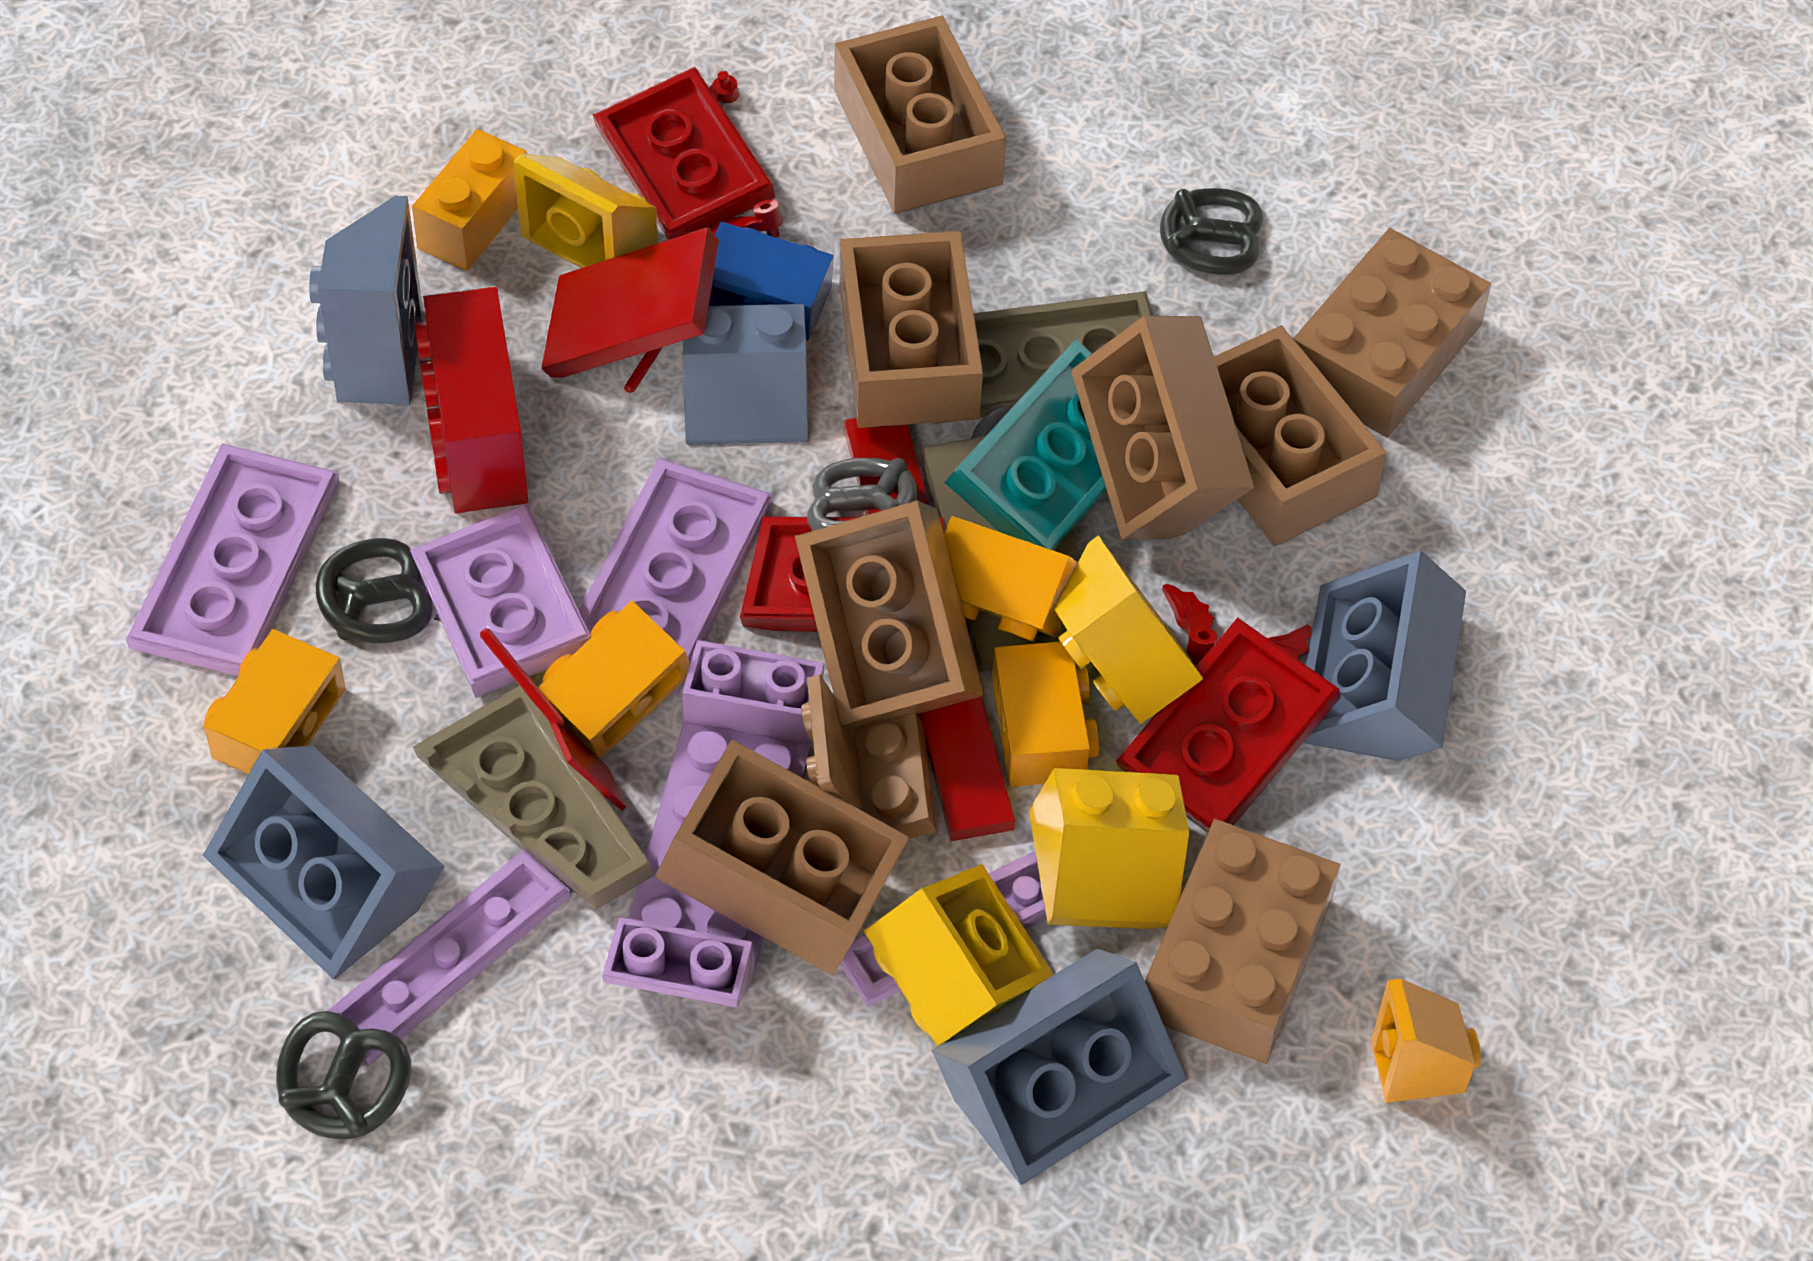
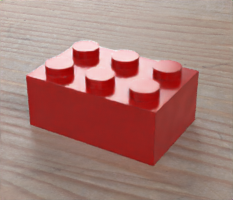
M497 286L423 296L426 321L414 322L419 359L431 358V360L419 362L426 407L429 408L427 409L439 494H452L454 514L529 503L521 428Z

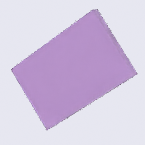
M527 503L410 549L426 590L475 698L516 682L480 638L482 629L488 628L495 634L528 676L547 670L558 658L565 654L573 655L591 639L590 633Z

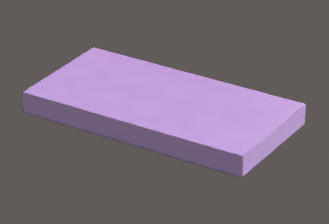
M222 443L126 638L128 648L238 676L244 657L251 649H259L275 622L339 484L338 472Z
M658 458L579 609L589 633L591 634L593 627L604 615L613 610L620 612L633 600L686 651L691 663L697 640H706L760 531L762 518L768 515L773 505V494ZM684 682L672 694L678 696Z

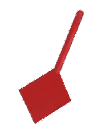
M488 628L482 629L480 638L549 721L566 762L616 807L623 811L627 806L607 765L564 727L565 721L495 634Z

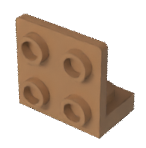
M821 674L808 677L809 702L802 704L801 714L807 735L814 744L815 756L808 757L806 761L810 782L907 835L909 839L937 832L924 725L917 713H910L860 728L841 726L834 695Z

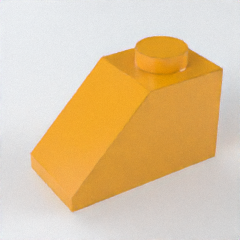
M1404 979L1387 980L1370 1042L1385 1102L1466 1093L1473 1069L1480 1067L1481 1051L1475 1029L1465 1028L1459 1003Z

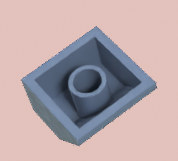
M804 304L708 306L704 334L683 341L686 445L808 442Z

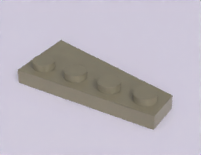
M520 686L413 746L416 756L455 792L596 910L654 876L649 861L604 795L566 762L549 721Z

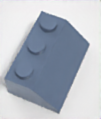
M395 195L327 239L324 246L322 265L312 266L309 281L311 303L320 304L316 319L317 341L319 343H327L323 355V376L325 381L334 382L337 402L410 405L418 351L414 322H422L423 306L408 196Z
M1421 550L1320 585L1306 666L1338 687L1341 698L1303 743L1395 761H1401L1443 748L1466 590Z
M314 746L263 749L202 855L332 979L340 976L417 913L445 867Z
M1098 948L931 1050L954 1101L1020 1185H1023L1187 1080L1137 962Z

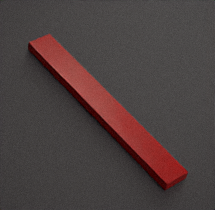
M856 418L845 419L844 434L851 459L880 458L890 461L895 458L903 459L916 481V500L929 505L908 424L858 428ZM856 477L858 486L877 485L880 478ZM897 485L890 495L895 500L898 496ZM874 509V510H864V511H865V515H869V514H872V513L879 512V511H881V510H879V509ZM982 696L917 714L924 725L927 754L950 842L1014 831L1015 818Z

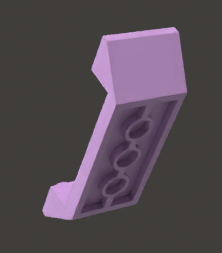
M697 640L682 691L683 725L646 853V858L650 863L654 876L637 885L629 917L618 918L602 974L603 982L731 1007L739 1006L752 984L764 937L660 881L655 876L674 836L731 739L804 779L807 770L806 761L810 757L813 742L809 739L805 730L801 706L809 702L807 678L819 674L823 677V662Z

